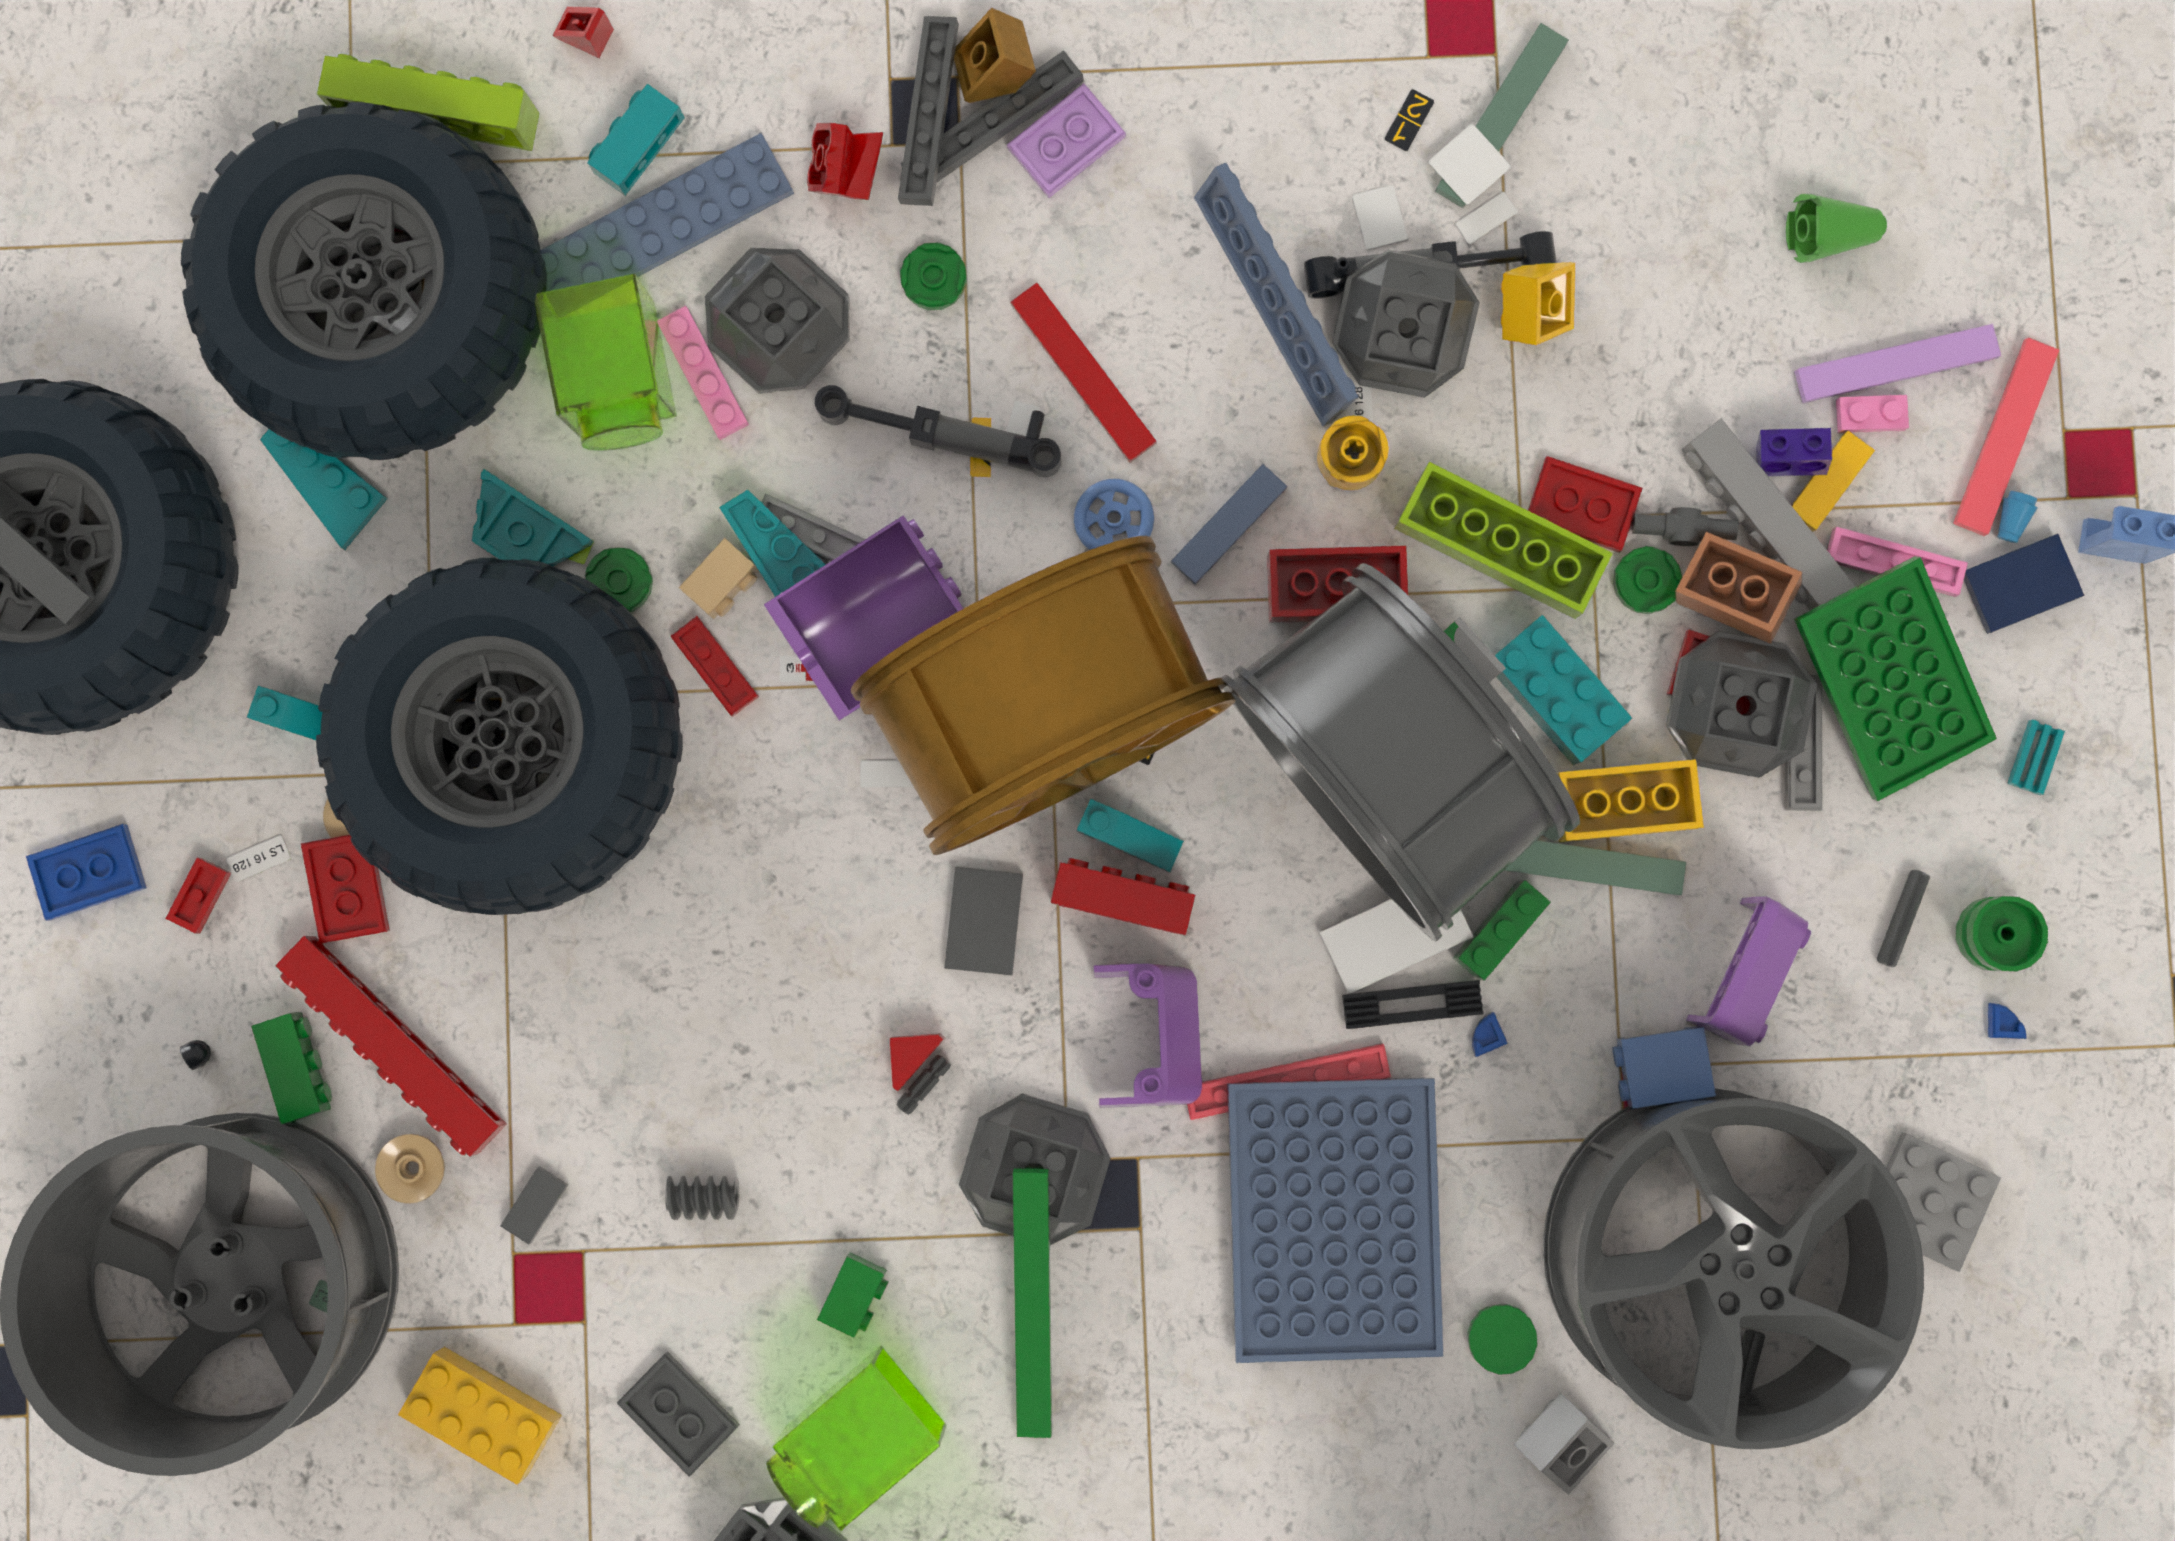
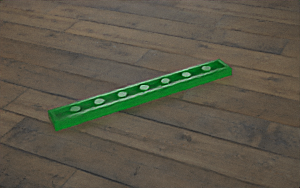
M1014 1168L1013 1224L1017 1437L1051 1438L1052 1367L1049 1169Z

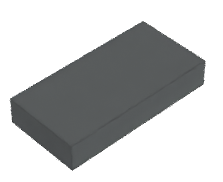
M537 1167L500 1227L525 1243L531 1244L568 1187V1184L542 1167Z

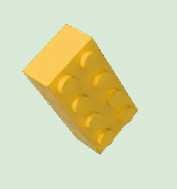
M1696 759L1557 773L1570 794L1580 817V824L1571 832L1564 831L1565 833L1558 840L1559 842L1704 828Z
M445 1346L432 1354L398 1413L400 1417L517 1485L530 1473L562 1417L560 1413Z

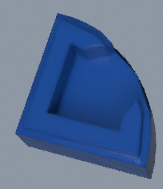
M1988 1003V1037L2027 1039L2023 1023L2020 1022L2018 1017L2009 1008L2000 1004Z
M1494 1012L1484 1016L1474 1030L1472 1049L1475 1057L1508 1044Z

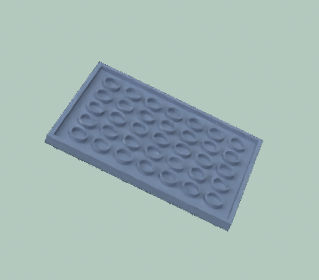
M1435 1078L1227 1083L1236 1363L1443 1357Z

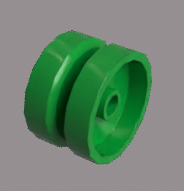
M2014 896L1985 897L1972 902L1962 911L1956 924V942L1961 954L1970 964L1986 971L2018 972L2031 967L2042 957L2048 944V926L2043 914L2037 907L2023 898Z

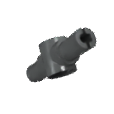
M1679 507L1672 508L1670 513L1665 512L1664 515L1635 514L1632 522V534L1661 535L1663 539H1669V544L1697 546L1702 541L1706 532L1726 540H1736L1739 523L1738 520L1708 518L1707 515H1701L1700 509Z

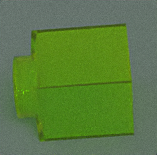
M636 274L536 294L535 307L556 415L580 437L582 447L598 451L617 450L642 445L659 438L663 434L661 420L677 417L660 328L657 323L655 303Z
M880 1345L785 1426L772 1446L776 1453L767 1460L766 1465L774 1484L800 1517L816 1528H820L831 1519L838 1529L842 1531L940 1447L947 1425Z

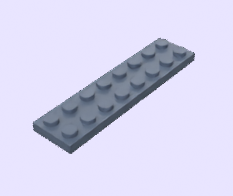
M762 133L540 250L547 272L545 294L557 316L561 319L793 195V189Z
M1227 163L1216 166L1198 190L1194 199L1321 425L1325 426L1340 416L1359 397L1356 393L1355 385L1347 377L1340 365L1338 354L1327 342L1320 322L1313 317L1309 310L1304 294L1296 287L1292 280L1287 264L1279 257L1273 246L1270 234L1264 230L1257 218L1255 207L1244 195L1238 177L1230 170Z

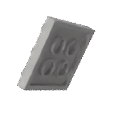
M1902 1132L1887 1165V1169L1904 1194L1915 1219L1921 1241L1922 1255L1960 1272L2001 1177Z

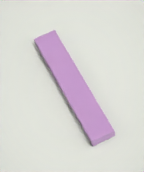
M1990 324L1802 367L1794 372L1802 403H1807L1994 360L2001 357V352L1994 326Z

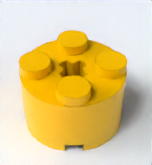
M1346 416L1336 420L1323 435L1317 451L1318 467L1330 486L1343 490H1358L1370 485L1378 477L1388 458L1389 446L1386 435L1379 426L1377 427L1363 416ZM1348 448H1352L1354 453H1359L1356 459H1352L1351 455H1346Z

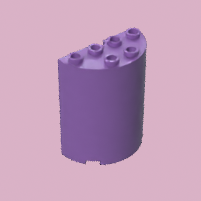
M904 515L764 604L839 721L860 708V701L855 700L851 687L863 673L907 641L964 609L957 599L962 596V593L951 576L946 580L943 578L939 571L943 568L941 560L933 548L926 551L919 540L924 537L923 532L914 519L908 522Z

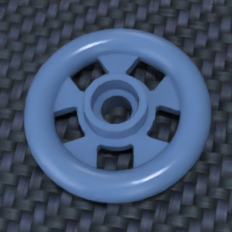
M1106 479L1093 484L1081 495L1074 511V526L1080 541L1086 548L1091 550L1114 542L1112 536L1122 534L1123 532L1127 533L1128 538L1136 536L1150 537L1154 526V511L1149 498L1138 486L1122 479ZM1115 492L1129 496L1126 505L1112 501ZM1096 498L1105 503L1100 508L1098 514L1089 509ZM1131 511H1140V525H1130ZM1116 512L1120 515L1121 519L1118 523H1111L1107 518L1108 515ZM1096 522L1100 529L1105 532L1098 539L1093 536L1089 529Z

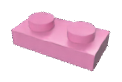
M1907 395L1839 397L1836 400L1838 433H1845L1846 431L1851 433L1905 431L1909 428Z

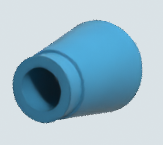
M2010 491L2008 498L2003 500L1997 538L2018 543L2019 538L2038 509L2035 506L2037 502L2036 497Z

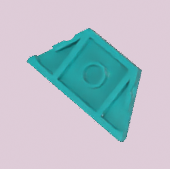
M483 469L481 472L482 486L480 499H477V521L473 526L472 542L501 560H535L554 567L591 546L594 542L487 470Z

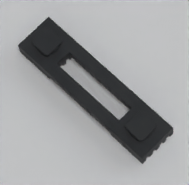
M1480 980L1342 995L1346 1029L1482 1015L1484 1012L1482 1010ZM1445 994L1446 1008L1383 1015L1379 1013V1001Z

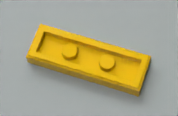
M1846 431L1833 447L1832 462L1827 475H1813L1791 504L1812 532L1818 529L1875 451L1850 431Z

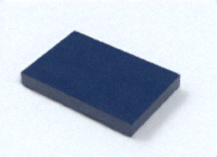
M2059 534L1969 568L1964 576L1965 584L1987 634L2085 596Z

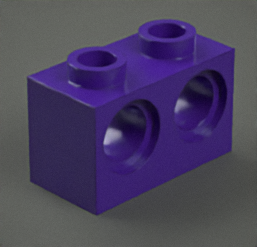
M1831 428L1760 430L1756 444L1757 463L1767 476L1827 475L1832 462Z

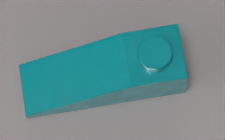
M258 686L246 718L316 740V735L321 734L323 712L319 711V705Z
M1090 799L1077 828V832L1167 872H1171L1184 842L1093 799Z

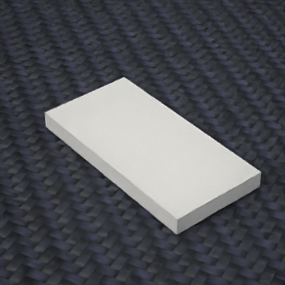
M1391 899L1320 931L1321 937L1349 994L1474 937L1460 910L1452 917L1454 924L1450 929L1439 928L1442 937L1435 942L1425 935Z

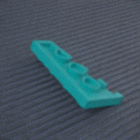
M270 429L260 439L343 550L349 547L388 499L337 457L327 456L298 445L277 435Z
M749 490L744 491L719 507L775 597L826 565Z

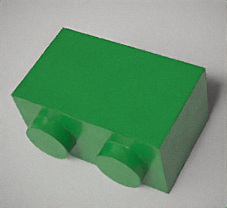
M850 1252L839 1271L817 1320L853 1338L859 1329L865 1332L874 1312L868 1309L874 1298L881 1299L889 1281L883 1279L887 1269Z

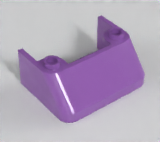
M1767 896L1742 898L1740 904L1753 910L1754 913L1706 1016L1688 1014L1686 1021L1696 1026L1704 1027V1030L1737 1045L1751 1046L1754 1042L1760 1043L1768 1028L1765 1021L1799 948L1803 949L1811 935L1807 920L1780 902Z
M1148 963L1095 965L1094 978L1129 977L1130 988L1136 996L1144 999L1158 998L1161 1068H1147L1137 1074L1134 1080V1097L1099 1098V1107L1187 1105L1196 1101L1202 1091L1197 980L1194 973L1185 967Z

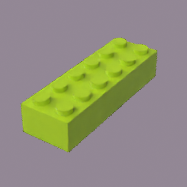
M338 54L337 57L325 55L317 95L327 106L336 108L347 107L349 102H365L389 106L397 112L399 110L411 111L432 117L442 122L450 130L467 137L471 141L527 151L533 150L540 115L525 90L514 83L505 82L500 86L490 84L489 81L479 77H470L469 80L459 79L454 74L445 71H437L436 74L424 73L422 69L410 65H405L403 69L395 68L381 60L373 59L370 63L361 62L347 54Z
M1428 462L1394 527L1395 530L1574 619L1584 613L1613 554L1431 462Z

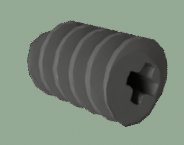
M672 1176L667 1177L665 1204L671 1219L678 1220L682 1211L687 1220H692L696 1212L700 1220H706L709 1212H711L714 1220H719L723 1211L728 1220L735 1218L740 1197L738 1176H736L733 1186L729 1185L727 1176L722 1177L719 1186L715 1185L713 1176L708 1177L706 1186H702L699 1176H695L692 1186H688L685 1176H681L678 1186H674Z

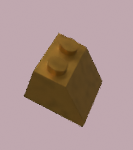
M991 8L955 48L954 61L964 101L968 103L1016 93L1036 72L1023 21L994 8Z

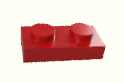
M197 857L165 919L195 934H200L231 872L203 858Z

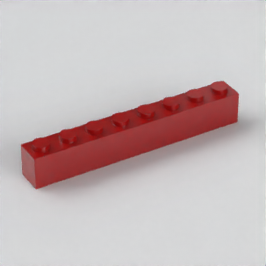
M303 936L275 965L282 972L280 978L292 989L298 988L306 996L304 1001L312 1010L317 1013L322 1011L330 1019L328 1024L331 1029L342 1037L346 1035L354 1043L352 1048L360 1057L365 1060H372L379 1067L377 1069L379 1076L389 1084L395 1083L403 1091L401 1096L409 1105L414 1108L419 1107L427 1114L425 1118L427 1123L439 1132L443 1130L452 1139L450 1145L463 1156L467 1154L469 1157L479 1154L507 1125L496 1112L323 943L320 944L316 936Z

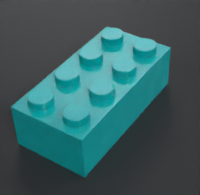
M1543 615L1532 622L1494 655L1506 668L1497 676V679L1573 766L1583 762L1633 719Z

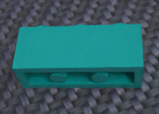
M646 84L642 91H636L631 97L629 108L623 116L617 117L610 125L609 134L604 141L597 143L592 148L587 164L593 173L626 196L685 119L680 107L649 84Z

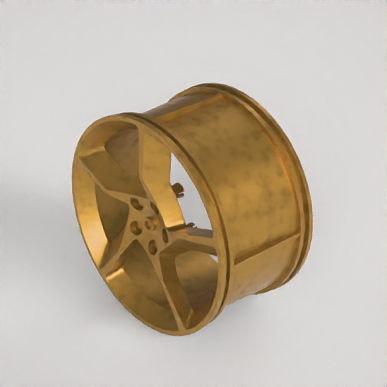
M1136 536L1105 544L1063 560L1010 584L958 611L907 641L870 667L855 681L851 687L855 700L860 701V707L864 714H872L933 819L923 829L927 838H935L929 845L933 855L955 850L989 836L1095 785L1194 731L1235 703L1236 700L1231 692H1221L1225 688L1222 678L1207 679L1158 570L1162 561L1158 553L1154 552L1156 545L1151 537Z

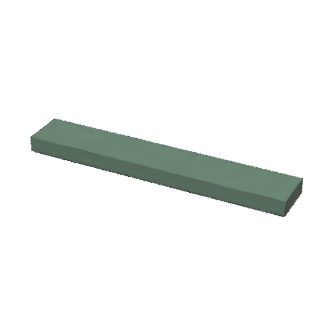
M1542 23L1536 29L1475 126L1498 152L1569 41V39ZM1442 178L1435 192L1464 208L1466 204Z
M1536 841L1504 871L1682 896L1686 862Z

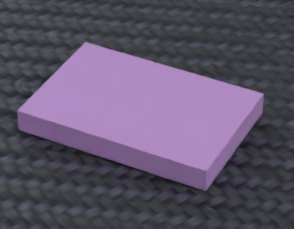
M1083 83L1007 144V149L1046 196L1050 198L1124 139L1126 132L1085 83Z

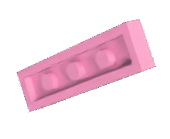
M687 306L657 320L718 439L721 440L748 426L749 423Z
M1840 527L1832 529L1827 551L1838 565L1873 575H1879L1914 556L1921 557L1935 592L1953 597L1960 595L1968 565L1964 561Z

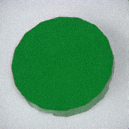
M938 242L924 243L918 246L917 249L905 257L900 270L901 285L907 298L917 307L927 310H943L955 304L963 295L967 283L966 267L961 257L950 246Z
M1645 546L1633 549L1619 561L1614 570L1613 586L1616 596L1625 607L1636 613L1652 614L1664 610L1675 602V591L1682 579V573L1679 564L1671 554L1655 547Z
M619 547L604 549L592 558L585 572L586 580L619 601L630 613L644 605L651 594L653 585L651 568L641 555L631 549Z
M1508 1304L1492 1305L1480 1310L1471 1320L1467 1332L1469 1349L1475 1361L1485 1370L1498 1375L1513 1374L1524 1369L1533 1359L1538 1345L1537 1331L1531 1319L1519 1308Z

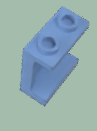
M2118 506L2114 508L2112 521L2094 518L2084 519L2078 553L2142 564L2175 553V515Z
M1693 1026L1677 1031L1630 1038H1617V1046L1612 1047L1615 1066L1621 1067L1623 1080L1618 1081L1620 1097L1622 1101H1627L1628 1106L1631 1108L1716 1096L1704 1027Z

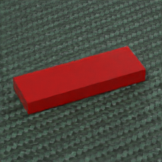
M698 616L670 636L730 716H735L759 697Z

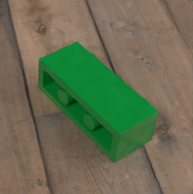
M1526 880L1517 881L1473 933L1474 937L1465 942L1453 959L1477 980L1485 981L1551 901Z
M302 1012L288 1013L252 1025L251 1028L280 1123L294 1122L330 1110L332 1093L329 1085L322 1080L319 1070L322 1068L321 1057L316 1049L313 1050L310 1040L312 1028L309 1020L303 1017Z

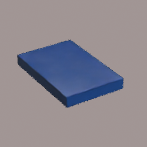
M121 824L26 856L45 921H51L147 889L127 824Z

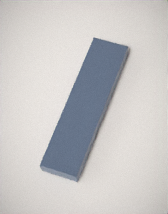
M1262 464L1171 560V563L1196 585L1288 486Z

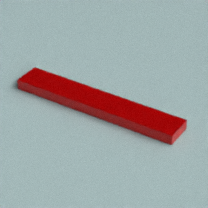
M1035 283L1010 302L1013 309L1129 463L1157 444L1156 439L1038 283Z

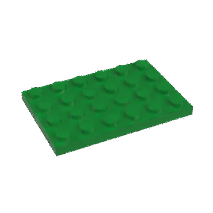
M1914 556L1794 619L1873 800L1880 801L1997 739L1921 557Z

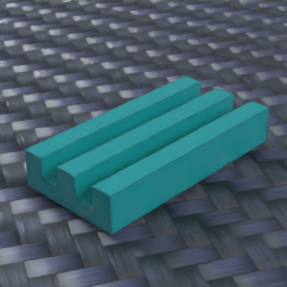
M2033 719L2028 720L2007 784L2037 795H2044L2065 731L2054 729L2047 724H2040L2039 721ZM2036 731H2038L2041 733L2036 748L2031 757L2030 765L2025 780L2023 782L2020 780L2035 733ZM2049 735H2050V736H2051L2050 742H2049V744H2048V747H2047V750H2046V753H2045V756H2044V759H2043V762H2042V765H2041V768H2040V771H2039V774H2038L2036 783H2035V785H2033V782H2034V779H2035V776H2036V773H2037V770H2038V767H2039V764H2040L2042 755H2043V753H2044V750H2045V747H2046V744H2047V741H2048V738H2049Z

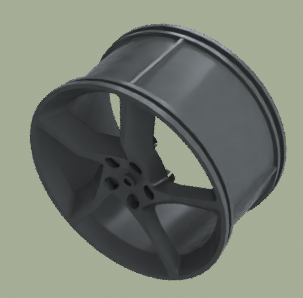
M1363 563L1353 570L1352 576L1342 581L1341 589L1344 595L1342 599L1245 669L1242 666L1233 670L1234 679L1224 675L1222 677L1225 683L1224 691L1233 694L1236 700L1233 705L1250 729L1348 851L1403 913L1425 935L1436 942L1442 937L1439 928L1450 929L1454 924L1452 917L1542 835L1557 841L1564 835V831L1571 832L1580 824V817L1570 794L1546 756L1481 672L1410 596L1383 573Z
M1715 1088L1716 1096L1640 1108L1627 1106L1598 1125L1571 1155L1558 1178L1546 1213L1543 1234V1259L1546 1281L1559 1320L1572 1342L1597 1371L1620 1387L1637 1405L1652 1417L1675 1431L1713 1445L1736 1449L1786 1447L1827 1434L1851 1420L1884 1390L1896 1374L1910 1348L1921 1314L1924 1293V1262L1921 1241L1908 1202L1894 1177L1882 1161L1848 1130L1808 1109L1784 1102L1759 1099L1740 1092ZM1728 1125H1753L1787 1132L1814 1156L1827 1177L1804 1201L1787 1224H1778L1734 1183L1712 1137L1714 1128ZM1667 1146L1672 1147L1700 1195L1711 1207V1217L1684 1233L1661 1250L1614 1256L1604 1255L1601 1250L1604 1231L1611 1210L1621 1191L1647 1160ZM1844 1216L1849 1241V1265L1842 1300L1837 1312L1824 1306L1797 1298L1795 1291L1821 1237ZM1685 1284L1701 1343L1692 1396L1665 1391L1634 1363L1620 1343L1611 1325L1605 1303L1663 1292ZM1740 1327L1801 1335L1817 1344L1800 1363L1788 1372L1765 1385L1752 1389L1746 1395L1739 1396L1743 1365Z
M230 1113L204 1117L182 1125L150 1127L109 1139L84 1152L57 1173L36 1196L14 1234L5 1260L0 1291L1 1331L11 1369L23 1394L43 1421L68 1444L106 1465L146 1475L179 1476L202 1473L232 1464L262 1449L287 1429L298 1426L326 1410L345 1395L366 1372L387 1335L398 1294L399 1261L393 1225L378 1190L358 1163L335 1142L297 1122L281 1124L277 1116L259 1113ZM199 1145L206 1146L208 1149L206 1201L193 1222L180 1250H177L162 1239L111 1217L117 1204L130 1187L155 1165L183 1150ZM252 1164L264 1170L284 1187L307 1217L309 1225L295 1229L239 1224L249 1196ZM323 1257L328 1290L327 1317L317 1356H315L294 1323L281 1267L288 1261H305ZM99 1263H105L149 1279L170 1302L172 1308L176 1309L188 1321V1329L179 1335L139 1378L133 1377L121 1364L110 1347L102 1329L94 1288L95 1268ZM251 1329L261 1331L272 1355L293 1391V1397L286 1403L265 1411L238 1416L201 1414L182 1409L173 1403L174 1395L204 1356Z

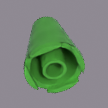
M1800 194L1793 201V203H1798L1795 211H1789L1787 215L1786 242L1789 250H1795L1798 257L1793 258L1797 262H1812L1878 242L1886 232L1887 220L1877 208L1815 194Z

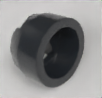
M193 1040L180 1046L181 1055L185 1063L192 1070L203 1066L210 1058V1046L204 1041Z

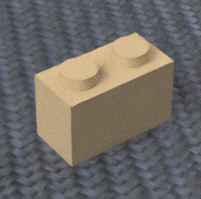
M724 538L679 588L711 618L715 619L717 615L720 617L724 616L735 603L732 599L741 590L746 592L756 582L757 576L755 574L759 570Z

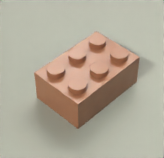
M1706 532L1675 591L1676 603L1771 644L1802 585L1803 572Z

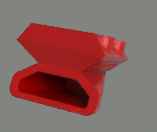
M816 123L811 144L812 161L807 174L808 191L858 200H869L883 132L853 134L849 127L844 124Z

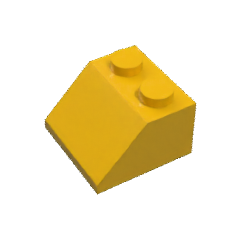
M1561 262L1522 265L1503 273L1501 283L1503 294V313L1501 315L1502 340L1539 345L1574 329L1576 263Z

